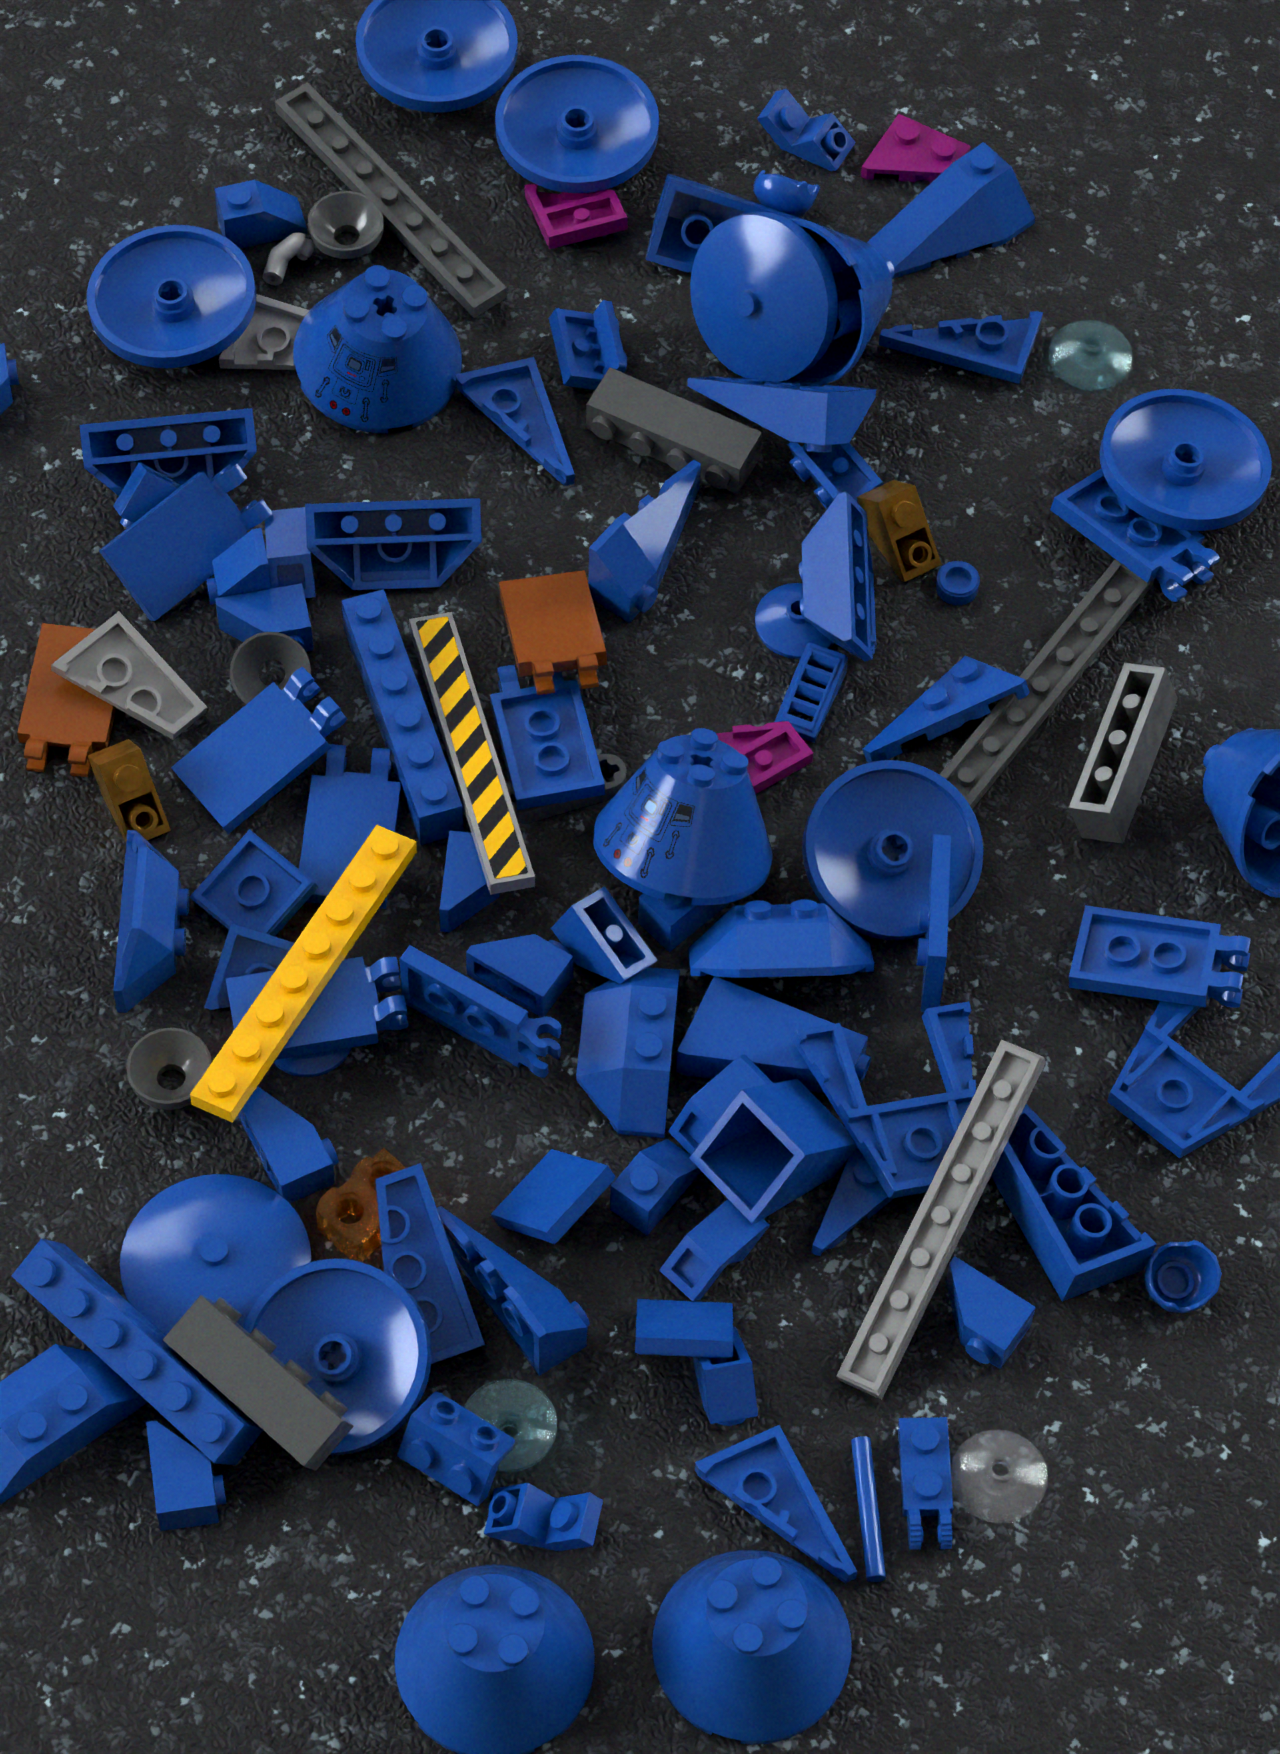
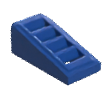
M807 643L774 722L789 721L801 738L815 743L846 676L848 657L817 644ZM806 679H808L816 683L825 685L826 688L823 689L818 686L809 684L805 681ZM798 695L820 702L819 706L799 699ZM791 710H795L814 718L810 722L790 713Z

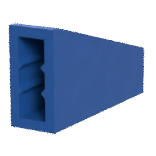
M713 977L677 1050L676 1072L687 1076L713 1079L738 1056L745 1054L773 1083L798 1079L809 1091L824 1093L792 1038L796 1030L834 1023L727 980ZM842 1027L858 1080L862 1083L872 1059L871 1056L866 1055L868 1037Z

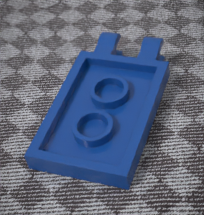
M238 464L226 466L210 480L204 472H198L99 550L150 621H156L205 582L206 579L210 578L214 574L212 560L246 535L249 529L260 524L273 513L263 499L258 502L253 500L239 510L229 497L227 492L236 488L247 479V476Z
M1099 469L1054 497L1050 509L1053 513L1145 582L1149 583L1156 578L1160 583L1163 594L1169 600L1177 602L1187 595L1188 591L1180 585L1183 586L1190 580L1203 585L1213 578L1214 574L1205 567L1209 569L1219 562L1220 557L1212 549L1202 546L1205 536L1198 531L1167 527L1139 515L1123 503L1113 492L1104 477L1102 469Z
M515 665L497 667L500 680L498 681L499 693L490 694V704L516 809L522 810L605 795V783L577 679L564 681L561 671L554 672L552 678L555 693L537 695L535 686L520 689Z
M304 667L297 669L289 677L286 686L282 690L272 682L171 767L227 834L232 832L326 753L331 747L325 740V737L341 727L347 720V717L341 712V708L330 696L316 706L313 714L303 705L306 701L315 697L321 690L314 682V678Z
M329 744L331 748L327 751L325 776L312 775L299 870L317 884L318 889L306 901L307 903H323L376 825L393 832L397 831L402 789L401 782L389 781L392 761L390 760L391 749L373 748L371 772L367 774L346 772L348 760L345 757L346 745ZM388 895L379 907L380 909H387Z
M1085 905L1069 973V988L1206 1007L1209 996L1224 1006L1240 1007L1243 989H1241L1243 974L1231 971L1220 972L1223 963L1231 970L1247 971L1251 939L1245 936L1221 935V924Z
M411 945L408 946L399 958L401 993L405 997L406 1005L519 1068L522 1063L538 1077L545 1078L548 1075V1065L538 1059L539 1056L549 1054L553 1058H560L561 1046L557 1041L550 1038L539 1039L537 1037L541 1033H550L554 1037L559 1038L561 1035V1024L556 1019L548 1016L536 1019L528 1018L527 1010Z
M363 956L344 959L276 1060L378 1043L377 1031L407 1028V1007L404 995L390 996L380 1003L377 996L379 991L391 992L401 988L397 957L379 959L366 968ZM275 971L225 978L234 1030Z

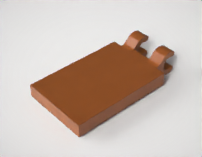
M585 570L499 582L500 598L519 677L533 675L537 695L555 693L552 678L554 672L577 669L581 689L599 687L596 669H598V666L607 665V654Z
M42 623L17 732L19 743H26L24 749V758L28 759L26 771L45 772L49 748L54 746L70 748L68 763H72L71 776L89 777L91 764L88 755L93 754L94 751L105 749L109 745L116 707L51 671V664L96 629Z

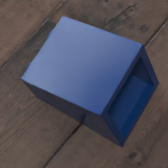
M798 1079L741 1089L689 1159L753 1224L834 1177L857 1148V1145L846 1127Z

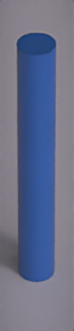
M866 1436L853 1438L851 1445L866 1579L869 1582H880L886 1579L871 1439Z

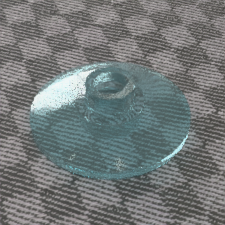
M1095 320L1076 321L1062 327L1052 338L1049 347V362L1056 375L1065 383L1083 390L1096 391L1115 386L1126 377L1130 371L1133 359L1132 348L1127 338L1115 327Z
M500 1379L487 1383L477 1389L464 1405V1408L500 1430L506 1426H512L518 1431L512 1437L515 1439L513 1449L500 1462L497 1471L517 1472L528 1469L540 1462L549 1453L555 1442L557 1416L554 1406L543 1391L528 1382L517 1379Z

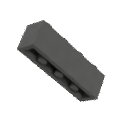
M611 367L586 404V429L592 431L599 438L613 440L631 448L639 455L650 456L662 461L676 471L681 470L691 461L696 460L701 463L700 478L719 489L725 488L738 494L761 456V431Z
M1124 663L1068 807L1081 838L1124 843L1178 700L1165 667Z
M200 1295L164 1337L163 1341L304 1467L316 1471L354 1427L343 1417L348 1408L328 1391H325L321 1396L307 1385L311 1381L312 1376L292 1359L286 1365L272 1354L277 1345L257 1328H254L251 1333L246 1331L237 1323L242 1314L225 1299L219 1297L214 1302Z

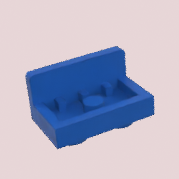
M602 300L593 314L555 308L549 317V322L564 386L596 390L610 367L622 373L625 372L627 355L623 351L619 334V321L615 317L612 301Z
M790 442L788 444L794 457L789 461V464L803 482L810 478L818 487L814 490V494L826 510L840 493L847 491L859 504L857 496L883 485L882 480L850 443L832 445V452L807 451L806 443L802 447L798 442Z
M433 1392L411 1414L397 1457L478 1507L488 1496L498 1466L513 1449L515 1439L440 1392Z

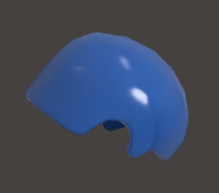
M765 170L758 174L754 182V194L761 205L796 217H802L812 207L820 190V185L796 181L780 174H765Z
M1196 1240L1169 1242L1159 1247L1148 1259L1143 1280L1149 1297L1164 1310L1174 1313H1190L1201 1309L1218 1292L1222 1272L1216 1255L1203 1243Z

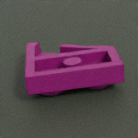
M898 114L862 165L861 177L874 180V173L898 174L899 181L916 182L918 180H926L932 183L953 162L968 153L971 146Z
M537 184L524 185L525 198L549 249L628 229L627 215L614 190L590 193L562 192V194L538 192Z
M789 721L771 722L759 727L750 724L732 726V732L716 733L718 740L730 745L748 758L747 768L755 794L813 762L812 750Z

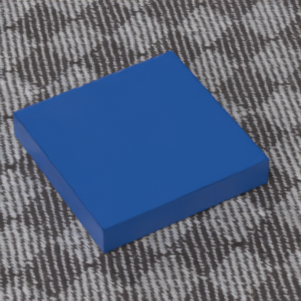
M249 829L190 895V899L227 930H229L230 924L233 923L275 937L318 889V886Z
M551 1149L490 1215L500 1227L555 1244L616 1177L608 1165Z
M637 1299L635 1353L642 1355L711 1358L733 1357V1303Z

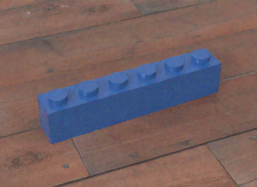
M384 589L341 600L344 632L386 749H391L390 760L392 761L398 782H401L402 795L420 845L448 838L449 831L463 832V806Z
M40 1239L12 1274V1277L213 1463L236 1466L264 1431L164 1342L165 1335L66 1244Z

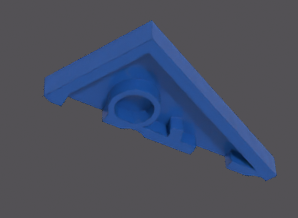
M1033 311L1029 312V317L1026 319L1003 321L1001 315L987 316L980 320L965 318L938 321L937 328L913 330L912 324L898 325L891 329L881 330L879 345L1020 384L1042 322L1043 313Z
M534 357L455 375L457 390L562 485L575 484V473Z
M964 656L862 749L866 761L869 763L888 760L903 753L900 744L924 733L930 741L961 727L969 720L981 718L991 713L988 707L990 703L1010 694H1014L1018 700L1025 698L1030 694L1027 682L1023 678Z
M933 834L928 904L920 903L918 930L926 931V938L918 939L916 961L917 966H923L921 1012H925L926 1008L939 1007L947 960L951 835Z
M231 923L204 1008L213 1010L230 1007L225 978L275 971L294 942Z
M858 1147L848 1158L812 1244L811 1253L820 1256L825 1250L834 1248L846 1238L847 1232L865 1217L871 1218L894 1199H889Z
M780 1425L695 1462V1471L700 1478L844 1583L856 1579L857 1570Z

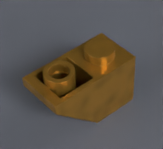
M892 480L857 496L859 505L867 512V529L870 537L901 581L906 582L942 565L915 485Z
M127 739L88 755L101 794L125 842L127 841V830H137L146 840L171 831L142 751L136 744Z

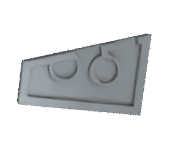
M256 294V306L252 319L243 334L231 346L222 351L219 357L220 368L296 370L295 365H293L294 341L302 320L310 310Z
M119 611L51 664L52 672L172 740L207 712V706Z

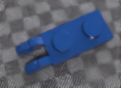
M947 1417L899 1418L898 1442L903 1517H907L909 1550L921 1549V1543L923 1542L921 1516H937V1542L940 1549H951L953 1495Z

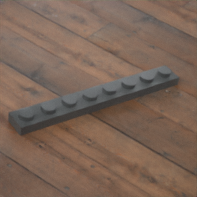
M308 82L275 101L276 113L351 191L369 196L378 204L383 214L384 225L473 318L507 298V287Z
M1115 559L1019 676L1026 680L1030 694L1020 700L1014 694L1001 698L991 710V713L987 715L939 775L947 779L958 789L972 809L1152 588L1154 579L1149 583L1145 582Z

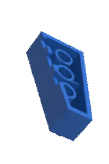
M1026 1104L991 1177L1061 1301L1063 1302L1142 1271L1157 1244L1146 1232L1141 1234L1127 1219L1129 1216L1128 1212L1117 1201L1112 1203L1095 1185L1097 1179L1085 1166L1080 1168L1065 1152L1067 1147Z

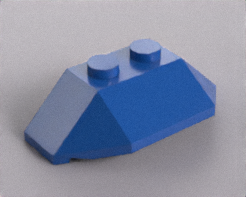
M253 408L79 425L84 468L118 496L139 462L183 485L198 472H204L210 480L228 465L234 466L238 464L243 470L257 452Z
M845 491L837 495L802 542V561L799 563V574L803 581V598L800 600V610L804 620L807 623H811L824 637L866 662L873 659V654L876 651L874 573L871 545L867 536L868 516L867 512Z
M480 498L305 504L307 549L352 590L440 587L482 542Z
M127 830L113 985L116 1009L120 1013H127L176 973L177 956H185L186 929L179 928L180 916H188L189 889L181 888L179 871L137 830Z
M807 899L796 900L791 904L771 905L769 902L756 900L750 901L745 905L733 906L688 948L691 976L711 975L714 977L753 978L833 976L853 974L857 971L874 972V960L870 943L825 903L817 904L815 901Z
M649 967L622 984L609 980L585 993L576 1081L597 1108L607 1117L617 1134L665 1138L680 970Z
M58 1344L53 1345L0 1381V1505L148 1402L94 1352Z

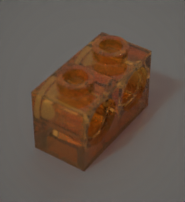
M384 1148L373 1158L368 1156L362 1159L353 1169L351 1178L339 1189L336 1187L331 1188L318 1202L316 1209L318 1230L351 1260L363 1262L381 1245L377 1193L374 1190L376 1187L375 1179L405 1169L406 1167ZM349 1214L361 1217V1220L354 1224H345L339 1221L342 1217Z

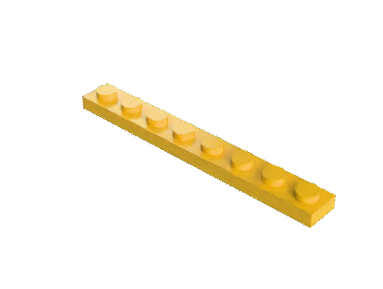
M379 825L374 827L190 1093L193 1106L233 1123L417 853L415 840Z

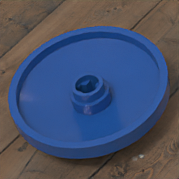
M373 0L359 20L355 38L358 66L368 84L385 99L399 106L422 112L457 111L486 100L507 82L515 67L518 53V37L515 22L507 7L500 0Z
M558 56L540 61L524 69L505 87L499 98L495 113L496 139L499 149L508 164L530 182L559 192H597L627 181L646 165L658 141L659 112L655 98L647 85L624 66L595 56Z
M751 212L730 218L720 223L706 236L694 259L690 280V295L696 324L711 352L735 374L746 379L764 380L763 383L785 381L797 377L815 366L826 353L832 341L838 316L835 280L829 263L816 241L792 220L770 212Z
M166 225L150 228L127 237L101 258L92 272L88 283L87 307L97 336L116 355L142 366L178 368L208 360L231 346L243 334L252 319L256 306L257 292L251 265L244 253L232 241L219 233L197 226Z
M1155 390L1128 400L1110 417L1100 445L1102 472L1108 485L1118 498L1139 515L1158 524L1181 530H1215L1241 521L1259 505L1271 477L1272 460L1270 450L1257 426L1240 410L1227 402L1192 390Z
M881 760L857 766L839 776L825 789L812 807L807 818L802 841V854L810 886L819 901L829 906L856 932L883 940H908L924 936L926 931L918 930L920 903L928 904L933 834L951 835L949 922L968 903L976 889L982 872L983 840L976 816L967 800L954 785L938 773L924 766L898 760Z
M229 1174L202 1175L183 1180L166 1188L153 1197L139 1211L127 1230L120 1254V1276L126 1300L165 1336L200 1295L214 1302L219 1297L225 1299L242 1314L237 1323L243 1327L257 1299L275 1280L298 1266L312 1262L311 1247L307 1231L298 1213L285 1198H282L279 1193L270 1187L242 1176Z
M323 1259L298 1266L275 1280L261 1294L251 1308L243 1326L249 1333L254 1328H257L273 1341L277 1348L272 1354L286 1365L292 1359L309 1373L312 1379L307 1385L321 1396L325 1391H328L348 1408L343 1417L354 1427L330 1455L359 1452L384 1441L410 1418L425 1392L432 1359L431 1340L426 1320L414 1298L398 1281L369 1264L349 1259Z

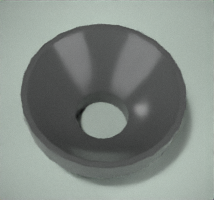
M339 191L328 194L314 204L308 216V230L312 242L324 254L334 258L352 259L363 256L378 245L383 234L384 220L381 208L369 196L359 192ZM342 232H353L359 237L357 242L351 245H341L335 240L336 236Z
M263 632L249 637L238 647L230 664V678L237 696L245 704L249 703L268 687L262 683L258 674L260 666L267 660H277L285 668L284 680L277 685L281 690L286 686L289 677L297 669L304 667L311 675L309 658L297 641L279 632Z
M163 1028L146 1034L132 1047L127 1059V1077L134 1093L147 1105L165 1110L180 1109L191 1104L190 1093L204 1075L212 1060L206 1044L192 1032L180 1028ZM168 1070L180 1071L186 1077L182 1086L175 1090L162 1088L158 1084V1079L162 1073Z

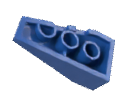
M983 142L953 162L867 243L873 246L882 257H886L892 262L895 270L894 279L929 268L933 261L955 255L956 259L968 256L969 251L987 244H990L991 248L1003 245L1035 223V216L1012 167Z
M667 174L655 213L645 259L680 271L692 272L697 251L706 236L716 226L730 218L751 212H770L786 218H802L707 185Z
M706 376L688 378L687 384L689 388L788 441L806 443V450L811 452H832V445L850 443L876 398V389L840 385L802 386L800 382H765L763 385L764 380Z
M696 460L691 461L666 480L657 498L654 499L647 495L641 499L638 505L639 510L635 515L631 517L624 512L616 518L589 547L588 584L592 599L628 623L640 611L643 613L647 612L658 596V588L700 489L701 463Z
M442 1206L437 1208L455 1261L539 1376L587 1346V1327L590 1323L586 1313L576 1301L569 1303L563 1293L554 1285Z

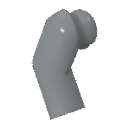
M296 232L290 234L274 246L270 251L262 275L264 281L271 285H280L283 282L288 263L294 256H297L300 260H307L312 255L315 249L312 240L305 238L304 233Z

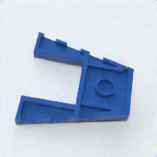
M1160 1001L1112 1087L1107 1102L1174 1155L1181 1158L1280 1101V1051L1239 1091L1171 1039L1201 1007Z
M969 1002L926 1008L922 1015V1020L947 1093L867 1106L840 1023L796 1030L792 1038L798 1051L889 1199L927 1192L976 1092V1080H973L971 1057L974 1054L973 1035L969 1032L968 1016L971 1013Z

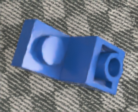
M787 88L776 91L757 118L780 149L829 171H835L839 168L856 143L833 113L810 118Z
M305 507L271 510L273 513L265 519L266 552L271 588L302 583L305 598L316 597L311 551L307 549Z
M745 1054L740 1055L688 1100L668 1132L692 1155L741 1089L772 1084L773 1082Z
M727 1199L685 1235L659 1271L692 1302L701 1300L728 1264L745 1259L769 1228L770 1224L764 1219L752 1224Z
M530 1483L494 1488L484 1534L490 1538L554 1551L590 1547L594 1544L603 1500L590 1492L554 1498Z

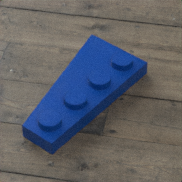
M421 1163L375 1179L383 1269L386 1274L398 1281L411 1294L420 1307L430 1334L431 1365L485 1346Z

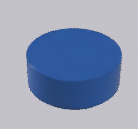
M948 562L937 573L936 592L946 603L952 605L968 604L978 594L980 576L978 571L967 562Z

